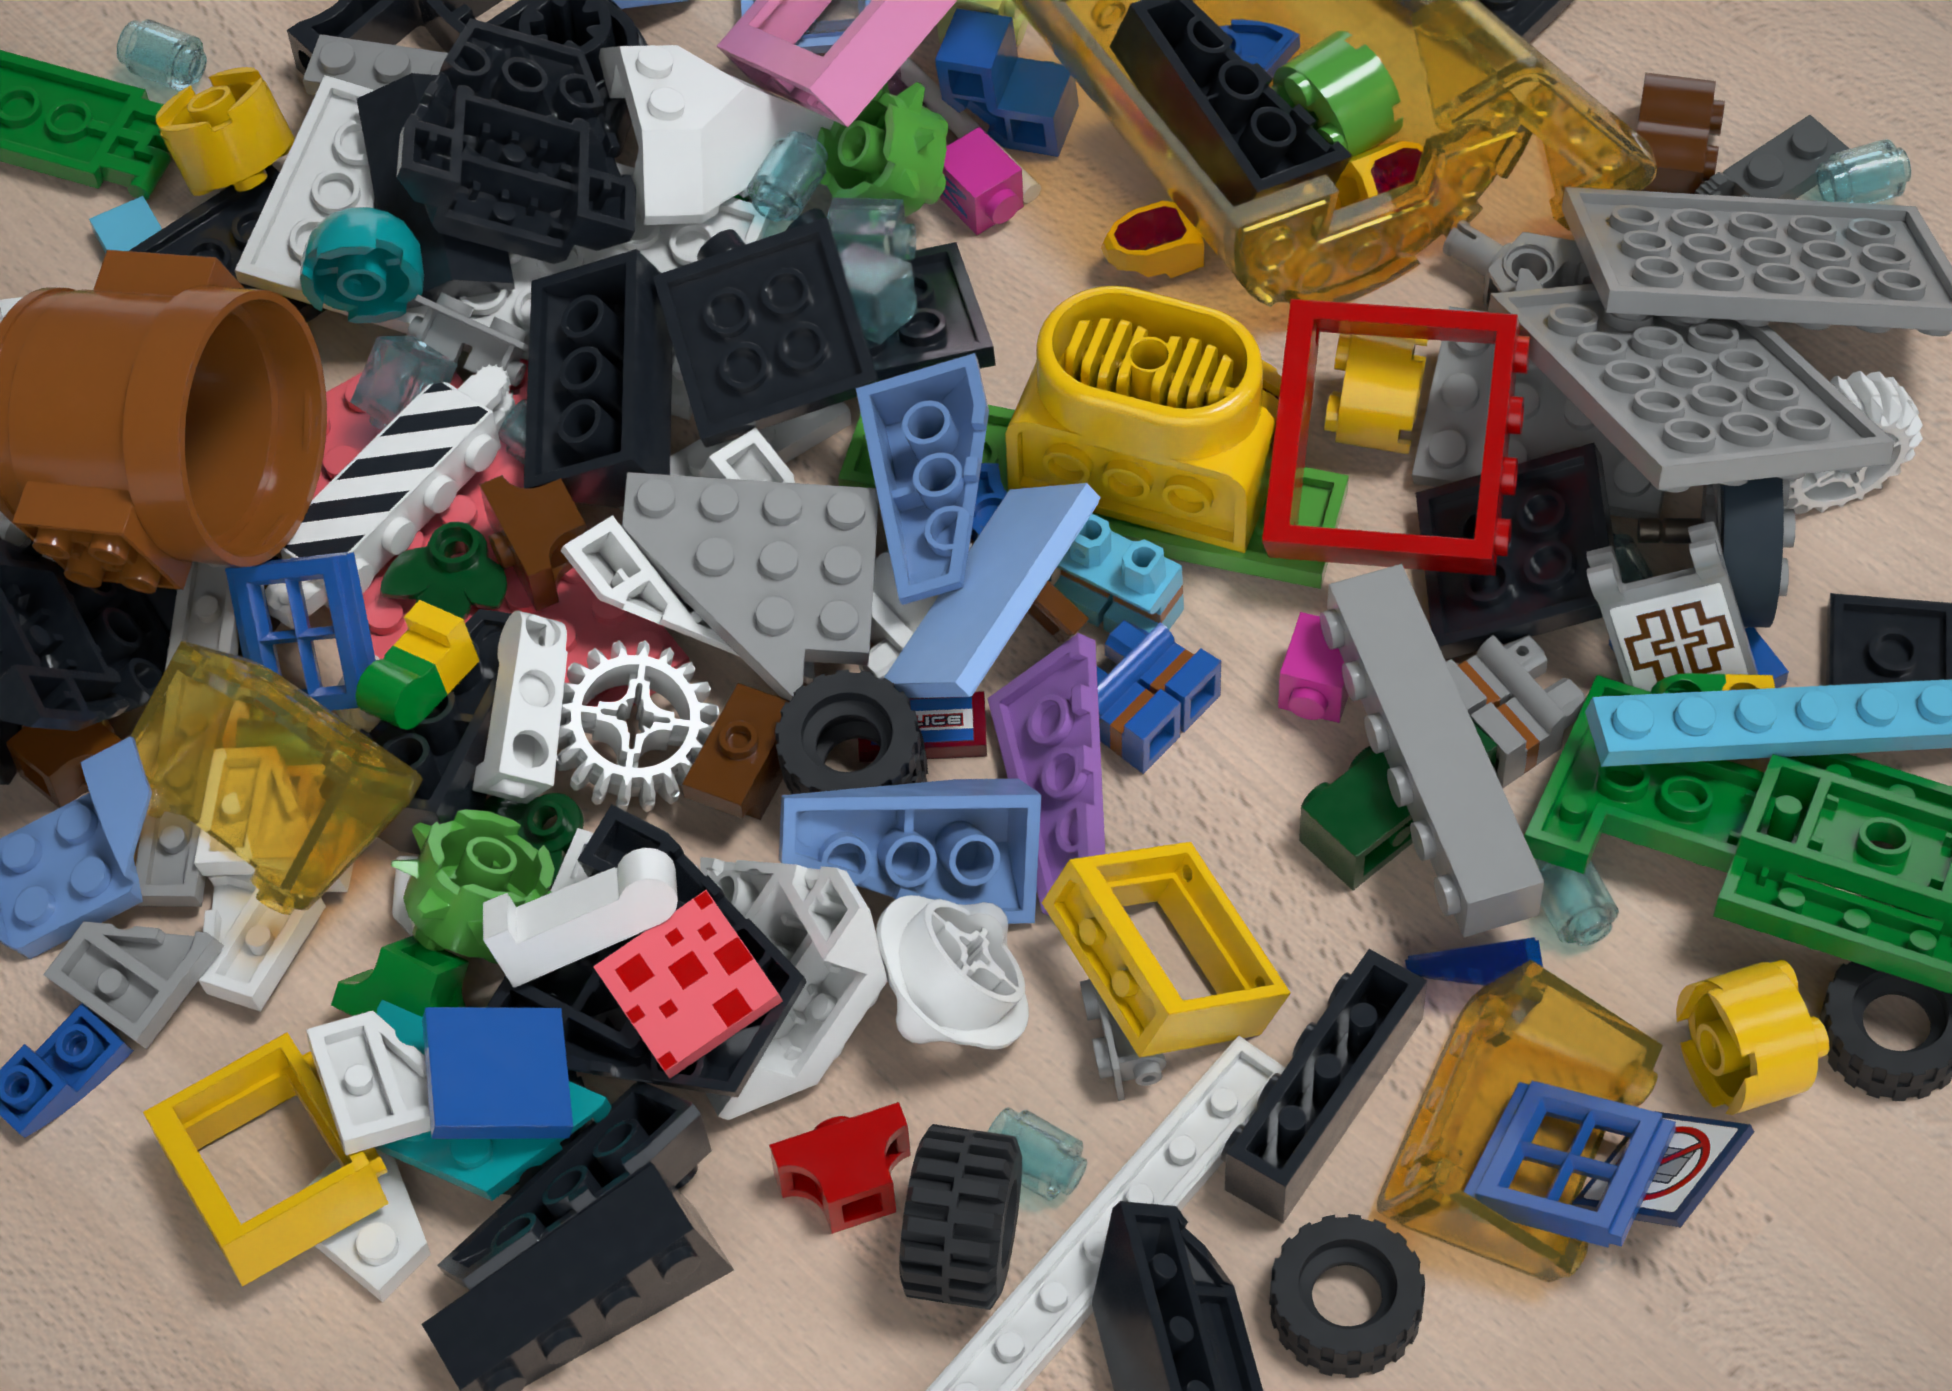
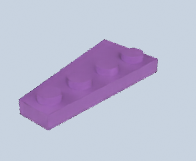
M1077 633L987 698L1008 779L1019 778L1041 794L1037 894L1042 913L1048 916L1049 914L1041 902L1069 859L1105 854L1096 644L1094 639Z

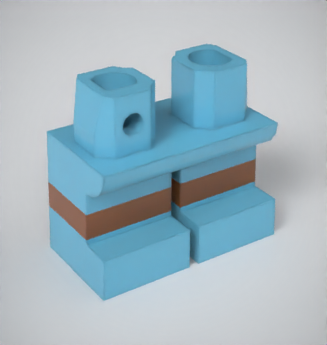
M1091 514L1057 566V568L1061 569V573L1054 586L1089 618L1087 622L1099 627L1103 621V630L1109 633L1123 620L1138 626L1148 633L1160 622L1170 630L1184 610L1182 565L1164 557L1163 548L1145 539L1131 541L1111 531L1109 521L1094 514Z

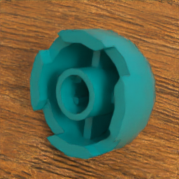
M370 207L347 208L331 213L319 222L311 232L301 259L300 282L303 295L319 311H322L323 304L325 303L334 309L348 312V322L381 323L406 314L407 303L414 299L417 294L421 296L423 293L424 270L420 243L405 222L389 212Z

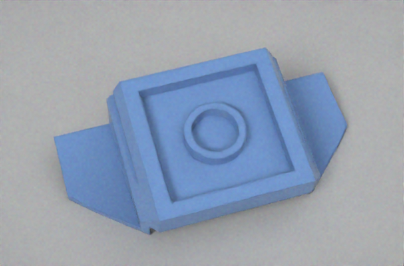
M132 736L81 762L89 793L0 838V943L29 959L71 939L84 921L102 923L143 902L134 854L148 810L152 790L146 777L135 739Z

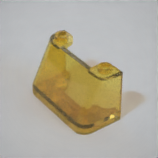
M1434 0L1410 15L1435 126L1452 139L1463 133L1461 125L1484 124L1487 126L1488 133L1494 138L1519 123L1525 126L1543 142L1555 191V196L1549 200L1554 220L1568 231L1571 230L1562 211L1565 187L1640 191L1654 180L1657 175V164L1650 144L1479 0Z
M185 641L180 642L131 734L135 739L138 753L152 790L146 815L162 818L166 811L185 816L255 868L250 880L259 889L256 894L257 900L268 908L284 915H291L294 909L309 910L410 804L423 781L422 776L410 766L271 669L241 656Z
M1532 960L1501 976L1477 991L1459 1013L1377 1200V1211L1403 1228L1541 1281L1553 1282L1562 1277L1568 1278L1572 1276L1586 1257L1588 1251L1587 1242L1511 1222L1465 1193L1464 1189L1519 1082L1530 1084L1533 1080L1637 1107L1649 1097L1656 1085L1658 1074L1653 1069L1663 1045ZM1544 1116L1531 1143L1567 1152L1580 1124ZM1593 1128L1580 1156L1595 1159L1606 1131ZM1522 1160L1508 1189L1545 1198L1559 1169ZM1572 1173L1558 1202L1573 1205L1572 1203L1582 1191L1587 1177Z

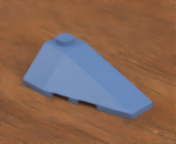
M975 353L856 388L898 598L902 605L960 589L964 586L989 416L988 403Z
M1019 778L953 779L781 795L779 861L784 864H796L812 869H820L822 866L847 871L855 886L893 897L895 900L903 896L913 895L933 900H947L961 905L982 902L993 903L1006 914L1008 924L1035 923L1041 794Z

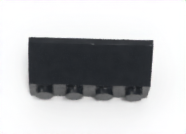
M638 249L532 280L524 488L541 487L561 478L573 502L619 508L623 507L625 502L627 472L670 475L673 344L653 280V276L661 272Z

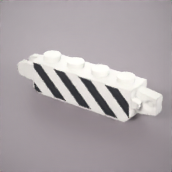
M489 364L487 367L482 366L481 370H476L477 374L471 375L458 389L447 382L429 384L311 501L310 507L297 532L280 551L282 558L289 559L354 552L363 594L378 571L394 555L404 552L413 542L416 533L436 513L445 511L455 499L457 492L477 472L488 468L495 459L498 450L501 448L498 432L507 424V419H512L511 415L515 414L516 408L513 394H509V386L511 384L507 371H504L503 367H497V364L495 366H490ZM324 579L301 581L308 616L323 605L329 608ZM286 584L268 585L265 589L269 614L293 629L294 623Z

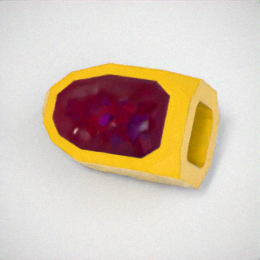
M1395 141L1377 146L1352 157L1337 183L1330 191L1335 210L1349 222H1356L1390 212L1416 200L1430 185L1435 171L1429 152L1419 143Z
M1163 200L1131 210L1113 223L1101 246L1107 261L1115 266L1117 270L1136 271L1146 277L1166 274L1173 278L1204 266V241L1189 206L1183 202Z

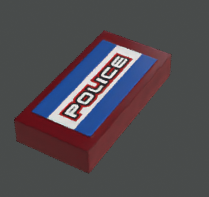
M984 691L974 692L970 697L909 698L911 711L915 710L918 726L924 739L927 759L987 756ZM858 738L860 762H873L880 751V746L870 740Z

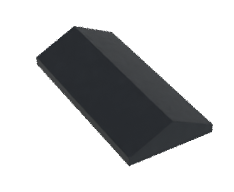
M411 73L356 99L376 207L378 210L389 212L404 221L420 243L424 270L422 297L436 303L441 292L455 299H460L459 297L463 296L468 298L500 292L503 289H506V291L515 289L507 251L438 233L431 224L425 204L414 201L397 178L399 138L402 128L410 114H414L420 105L422 96L430 82H434L438 76ZM415 297L407 303V309L425 305L416 301Z

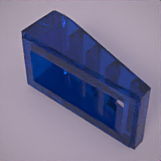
M1535 937L1411 955L1405 960L1406 969L1424 979L1535 993L1547 991L1539 940H1535Z

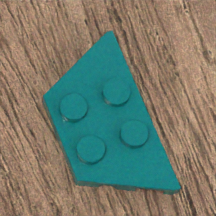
M381 1000L377 1007V1015L395 1030L396 1037L402 1043L414 1046L425 1056L423 1017ZM569 1081L573 1117L572 1134L592 1118L596 1124L608 1115L612 1107L607 1097ZM431 1131L374 1148L493 1201L519 1182L521 1175L527 1169L542 1165L561 1151L560 1142L565 1138L432 1139Z

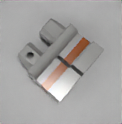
M1493 635L1481 645L1477 655L1459 665L1452 659L1446 662L1473 723L1497 744L1494 771L1502 788H1505L1561 749L1564 729L1577 720L1585 702L1584 693L1571 679L1562 678L1546 689H1543L1534 680L1546 672L1548 660L1543 649L1530 635L1505 646Z

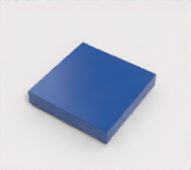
M425 1007L422 1026L432 1139L570 1138L573 1129V1117L561 1008Z

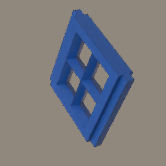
M354 552L272 560L252 567L230 566L225 568L255 716L266 717L359 708L355 697L357 684L365 669L376 659ZM324 579L333 626L311 628L301 581ZM285 583L295 630L273 632L264 585ZM336 638L345 685L323 687L313 640ZM297 642L307 689L285 691L276 644Z
M1533 1080L1530 1084L1519 1082L1462 1193V1204L1475 1207L1476 1213L1607 1248H1609L1610 1244L1622 1247L1676 1132V1122L1663 1119L1662 1113ZM1544 1116L1580 1124L1567 1152L1531 1143ZM1593 1128L1630 1137L1617 1165L1580 1156ZM1522 1160L1559 1169L1545 1198L1508 1189ZM1572 1173L1608 1182L1595 1211L1558 1202Z

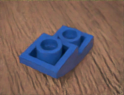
M81 1003L36 1051L24 1044L0 1069V1116L21 1136L26 1138L83 1099L117 1069L134 1050L92 1010Z

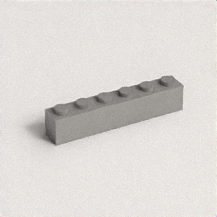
M1395 565L1329 584L1327 611L1320 613V624L1324 639L1331 650L1336 648L1340 650L1345 662L1342 664V675L1346 690L1352 701L1360 699L1367 713V716L1364 718L1368 741L1374 753L1384 752L1390 769L1387 770L1388 784L1398 807L1407 805L1413 819V823L1410 825L1412 841L1420 860L1430 859L1437 877L1434 878V889L1443 914L1445 916L1454 914L1463 937L1539 916L1544 880L1403 565Z

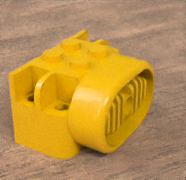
M1095 287L1074 294L1061 302L1048 315L1040 329L1036 345L1037 360L1005 434L1008 490L1087 483L1101 497L1093 513L1245 553L1268 495L1279 402L1273 394L1262 390L1263 361L1259 346L1254 337L1239 321L1222 311L1132 287Z

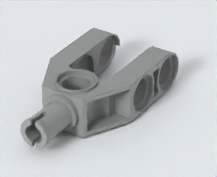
M1461 220L1458 222L1457 228L1453 227L1443 245V253L1453 256L1484 276L1483 303L1487 310L1489 309L1491 293L1515 291L1520 268L1529 269L1543 289L1593 284L1578 246L1573 240L1522 232L1512 244L1508 243L1502 246L1470 226V223Z

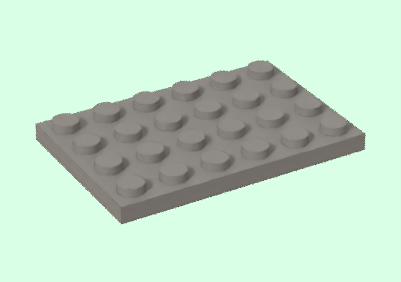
M1565 187L1562 203L1563 214L1605 312L1612 313L1619 318L1642 320L1647 315L1673 316L1679 321L1692 324L1704 323L1709 318L1731 319L1751 327L1766 326L1769 322H1788L1811 330H1824L1829 328L1830 325L1856 326L1870 333H1885L1891 328L1916 329L1923 334L1939 337L1947 336L1952 331V265L1916 206Z
M1594 284L1491 293L1488 312L1518 314L1520 336L1531 337L1529 359L1657 490L1677 493L1684 492L1691 486L1718 483L1728 486H1740L1747 483L1748 480L1772 477L1800 479L1808 473L1825 471L1855 473L1863 467L1888 465L1891 462L1895 441L1768 325L1751 327L1731 319L1709 318L1704 323L1692 324L1679 321L1673 316L1647 315L1642 320H1626L1612 313L1605 312Z

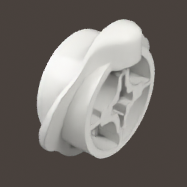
M910 895L894 900L881 913L877 923L876 935L887 980L897 998L896 1024L903 1038L918 1044L942 1041L996 1050L1011 1045L1024 1032L1029 1017L1028 1002L1025 995V981L1016 959L1008 949L1007 932L1009 924L1006 914L1000 907L986 902L961 905L947 900H933Z

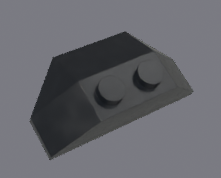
M1119 1201L1112 1208L1092 1298V1307L1114 1391H1263L1235 1287L1207 1247L1185 1228L1188 1221L1178 1207Z

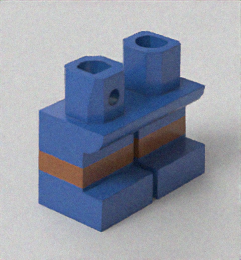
M1123 620L1109 634L1105 642V656L1115 662L1117 666L1109 674L1097 666L1100 742L1144 774L1180 738V730L1185 733L1221 696V660L1202 648L1193 654L1175 643L1172 633L1161 622L1148 633L1138 626Z

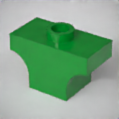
M412 935L381 947L374 970L369 969L338 981L331 1006L351 1016L369 1011H374L377 1014V1007L381 1000H384L423 1017L425 1007H466L462 995V986L469 961L446 950L432 951L426 949Z

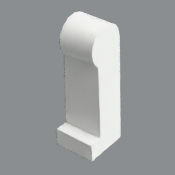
M519 610L514 611L506 621L498 644V661L500 663L485 758L482 763L476 766L473 791L527 804L554 786L568 651H566L567 630L562 622Z
M641 848L626 854L619 862L617 868L613 867L518 907L515 906L508 893L483 902V941L514 988L668 920L675 912L678 902L676 869L673 860L666 853L658 849Z

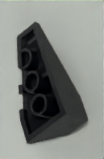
M479 609L465 623L480 661L429 715L414 728L405 730L381 720L369 733L361 729L346 744L320 792L324 802L398 851L418 855L421 851L412 832L414 825L421 822L432 826L436 821L440 825L454 821L457 812L460 810H483L487 794L473 791L476 766L482 763L485 758L500 663L498 661V644L504 625L511 613Z
M636 1081L611 1104L612 1108L604 1119L597 1124L593 1121L437 1266L444 1275L471 1290L652 1164L677 1189H680L695 1176L698 1170L697 1164L712 1151L700 1111L693 1103L645 1082Z

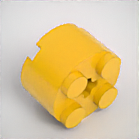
M238 67L209 76L208 78L213 86L198 94H195L191 85L169 99L156 115V123L159 126L160 135L191 194L194 196H202L215 189L233 185L238 192L247 191L260 185L267 178L265 168L274 163L278 158L287 155L295 140L268 84L262 79L259 71L253 67Z
M1340 333L1334 369L1345 371L1342 392L1333 390L1332 394H1330L1324 424V431L1336 432L1335 443L1409 455L1412 440L1400 438L1401 430L1412 432L1413 423L1416 421L1426 356L1414 355L1415 346H1427L1429 340Z
M1785 960L1771 963L1760 962L1689 984L1682 989L1678 997L1676 1007L1677 1022L1688 1019L1691 1040L1680 1043L1683 1058L1697 1089L1712 1107L1715 1108L1725 1104L1729 1107L1725 1114L1735 1115L1806 1092L1814 1084L1818 1070V1058L1828 1054L1829 1039L1823 1023L1815 1016L1810 1017L1798 991L1796 974L1791 965Z

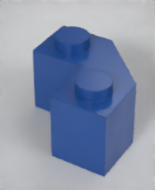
M956 8L935 58L942 100L958 113L968 108L989 125L987 134L1003 148L1059 157L1079 107L1074 66L1062 65L1052 61L1019 58L1012 17Z

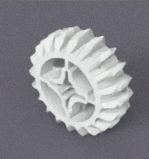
M1861 371L1853 372L1847 379L1843 380L1837 375L1830 381L1895 441L1890 464L1863 467L1855 473L1825 471L1808 473L1800 479H1789L1788 505L1784 506V509H1794L1796 514H1803L1812 508L1823 513L1830 506L1838 505L1843 507L1846 502L1853 499L1863 500L1864 494L1874 488L1882 489V482L1888 477L1899 475L1902 472L1900 465L1910 461L1915 456L1914 448L1923 439L1920 433L1923 424L1918 416L1919 410L1905 388L1899 386L1894 377L1885 378L1880 371L1871 372L1866 376Z
M618 640L612 645L610 660L602 652L594 648L588 652V668L575 662L568 667L567 677L570 683L564 682L557 748L562 751L557 755L556 768L558 771L577 768L571 777L570 786L574 791L584 788L589 782L595 787L591 801L595 805H599L604 801L607 792L618 795L616 807L624 811L627 810L631 797L639 798L640 806L644 811L653 810L656 792L669 804L676 802L680 794L678 784L682 786L686 775L713 729V726L710 724L718 718V706L711 703H703L709 696L711 687L708 682L689 684L695 672L692 662L681 665L677 670L671 667L674 656L671 647L661 652L658 660L648 657L650 647L646 640L638 644L636 655H627L626 647ZM628 685V692L622 699L616 702L599 701L598 707L586 706L599 693L612 687ZM649 689L666 698L673 705L680 719L674 718V712L658 708L650 698ZM635 703L637 705L636 720H639L638 727L641 732L636 734L633 749H630L628 746L630 733L627 732L628 727L625 720L630 718L632 706ZM584 733L592 734V740L608 744L616 754L617 764L606 760L598 754L590 745ZM668 745L680 746V749L664 762L651 767L637 768L639 758L644 753L650 750L666 751Z

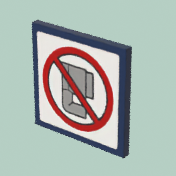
M1659 1112L1662 1113L1663 1119L1676 1122V1132L1634 1220L1681 1228L1755 1131L1751 1124ZM1625 1136L1607 1158L1606 1163L1617 1165L1630 1137ZM1592 1178L1573 1201V1206L1595 1211L1608 1182Z

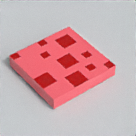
M707 890L677 909L668 920L646 930L593 966L669 1079L783 1002L775 987Z

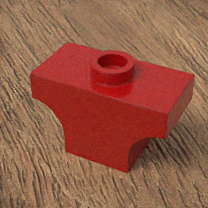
M899 1102L851 1118L846 1116L832 1117L818 1124L812 1131L769 1145L774 1176L782 1198L803 1197L816 1203L824 1212L832 1234L897 1212L894 1184L890 1174L900 1161L911 1156L908 1124Z

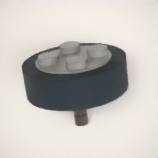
M1772 477L1748 480L1747 483L1740 486H1728L1720 483L1703 485L1701 518H1664L1662 521L1659 518H1638V543H1659L1662 541L1663 543L1691 544L1688 527L1714 521L1726 569L1744 627L1770 628L1775 618L1779 596H1787L1789 568L1787 558H1783V548H1793L1795 542L1794 509H1784V506L1788 505L1790 481L1789 479Z

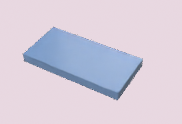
M1087 483L1010 489L968 552L963 588L942 593L938 596L884 678L894 683L895 689L900 693L903 691L908 698L972 696L1095 510L1101 497Z

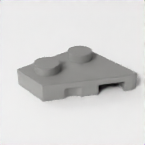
M84 921L43 975L147 1049L224 945L207 932L195 931L194 936L166 934L159 928L141 926L121 930L113 924Z

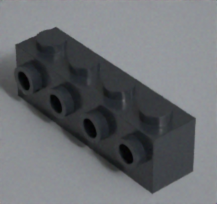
M1368 949L1352 974L1346 972L1341 976L1329 997L1328 1008L1317 1024L1311 1022L1307 1025L1294 1047L1292 1060L1282 1074L1275 1073L1262 1090L1255 1113L1245 1126L1243 1124L1238 1125L1228 1138L1221 1154V1160L1226 1162L1225 1191L1279 1222L1284 1223L1423 1020L1428 980L1371 949Z

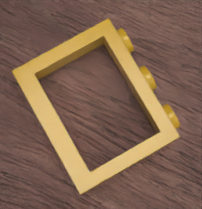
M1192 842L1069 859L1041 902L1139 1058L1232 1041L1238 1036L1242 1038L1259 1036L1291 994ZM1157 901L1217 995L1182 1000L1123 906Z
M288 1032L143 1112L164 1154L242 1287L389 1204L377 1179L388 1172L384 1162L374 1147L345 1155L311 1051L302 1055ZM297 1095L342 1168L241 1224L198 1150Z

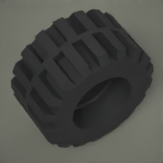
M932 1124L928 1128L915 1154L903 1215L899 1272L906 1297L991 1310L1003 1291L1007 1278L1018 1218L1022 1181V1154L1016 1136Z

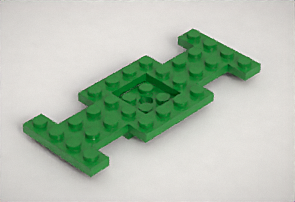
M1599 675L1596 676L1524 834L1533 858L1584 874L1600 836L1604 833L1636 845L1645 846L1691 861L1701 866L1710 867L1727 873L1717 899L1713 917L1952 994V786L1850 754L1781 757L1772 754L1765 772L1728 760L1601 767L1585 714L1592 697L1650 694V691ZM1870 841H1882L1892 845L1895 849H1883ZM1845 891H1849V892H1852V893H1855V894H1858V895H1861V896H1864V897H1867V898H1863V897H1860V896H1857V895H1854V894H1851V893H1848V892H1845ZM1873 900H1877V901H1880V902H1883V903L1892 905L1893 907L1888 906V905H1885V904H1882V903H1879V902H1876V901H1873ZM1904 910H1908V911H1911V912H1914V913H1917V914H1920V915H1923V916H1919V915H1916V914H1913V913H1910V912H1907V911H1904Z

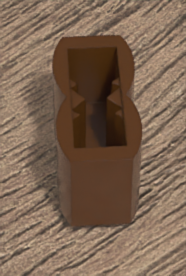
M1645 72L1628 190L1694 194L1695 190L1702 184V181H1708L1710 177L1715 175L1719 147L1707 145L1709 135L1720 136L1725 101L1714 99L1716 81Z

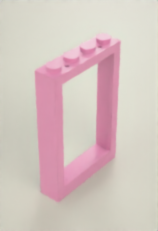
M756 0L717 47L754 84L849 127L957 0H871L823 57L794 44L832 0Z

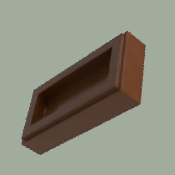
M1047 581L1027 611L1058 642H1065L1074 636L1089 620L1083 612L1049 581Z

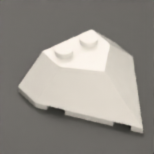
M678 45L617 46L600 49L599 60L609 98H626L639 147L632 180L636 187V199L643 225L695 224L705 222L718 214L719 206L737 194L743 198L809 159L811 150L816 147L821 127L830 130L834 123L833 120L724 73Z
M757 428L752 429L710 455L698 477L795 483L794 474ZM613 515L563 545L561 552L600 601L739 656L662 579ZM805 661L803 682L810 684L813 682V678H815L814 663Z
M700 857V871L705 876L708 875L722 889L725 897L732 905L763 932L807 981L739 1097L706 1093L718 1117L730 1120L817 1085L833 1060L841 1054L846 1041L867 1010L875 1004L880 991L888 980L871 911L847 871L834 867L821 866L820 869H812L796 864L746 860L725 862L716 858Z

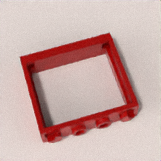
M1291 299L1262 537L1268 557L1392 567L1402 564L1404 569L1495 576L1497 556H1508V547L1511 542V519L1501 518L1504 495L1515 496L1517 485L1518 458L1508 457L1510 434L1521 435L1524 419V397L1514 396L1516 375L1528 374L1530 362L1529 348L1531 337L1520 336L1518 314ZM1320 332L1495 344L1474 539L1298 525Z

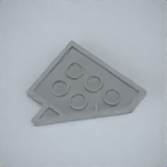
M1520 268L1515 291L1543 289L1529 269ZM1449 306V310L1485 312ZM1441 341L1412 471L1414 484L1437 487L1481 474L1495 344ZM1530 360L1528 374L1516 375L1514 396L1524 397V419L1521 435L1510 434L1508 457L1518 458L1519 464L1594 442L1602 455L1610 515L1632 519L1660 518L1665 491L1657 490Z
M627 472L622 528L662 579L782 699L791 701L794 697L793 692L803 685L805 661L869 665L878 517V495L876 488Z

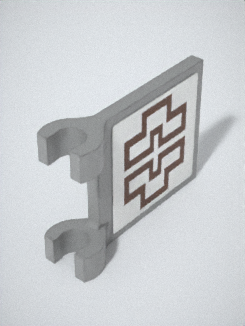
M1714 521L1688 527L1692 542L1689 544V550L1694 567L1624 584L1621 580L1618 562L1612 546L1587 552V560L1590 566L1587 569V577L1592 593L1600 606L1624 684L1651 692V688L1658 681L1675 674L1758 675L1726 569Z

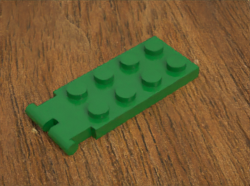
M0 50V162L97 189L100 188L103 181H108L128 187L127 190L132 197L136 199L143 196L147 201L171 163V157L168 154L170 152L160 135V129L156 123V115L164 104L150 101L146 89Z

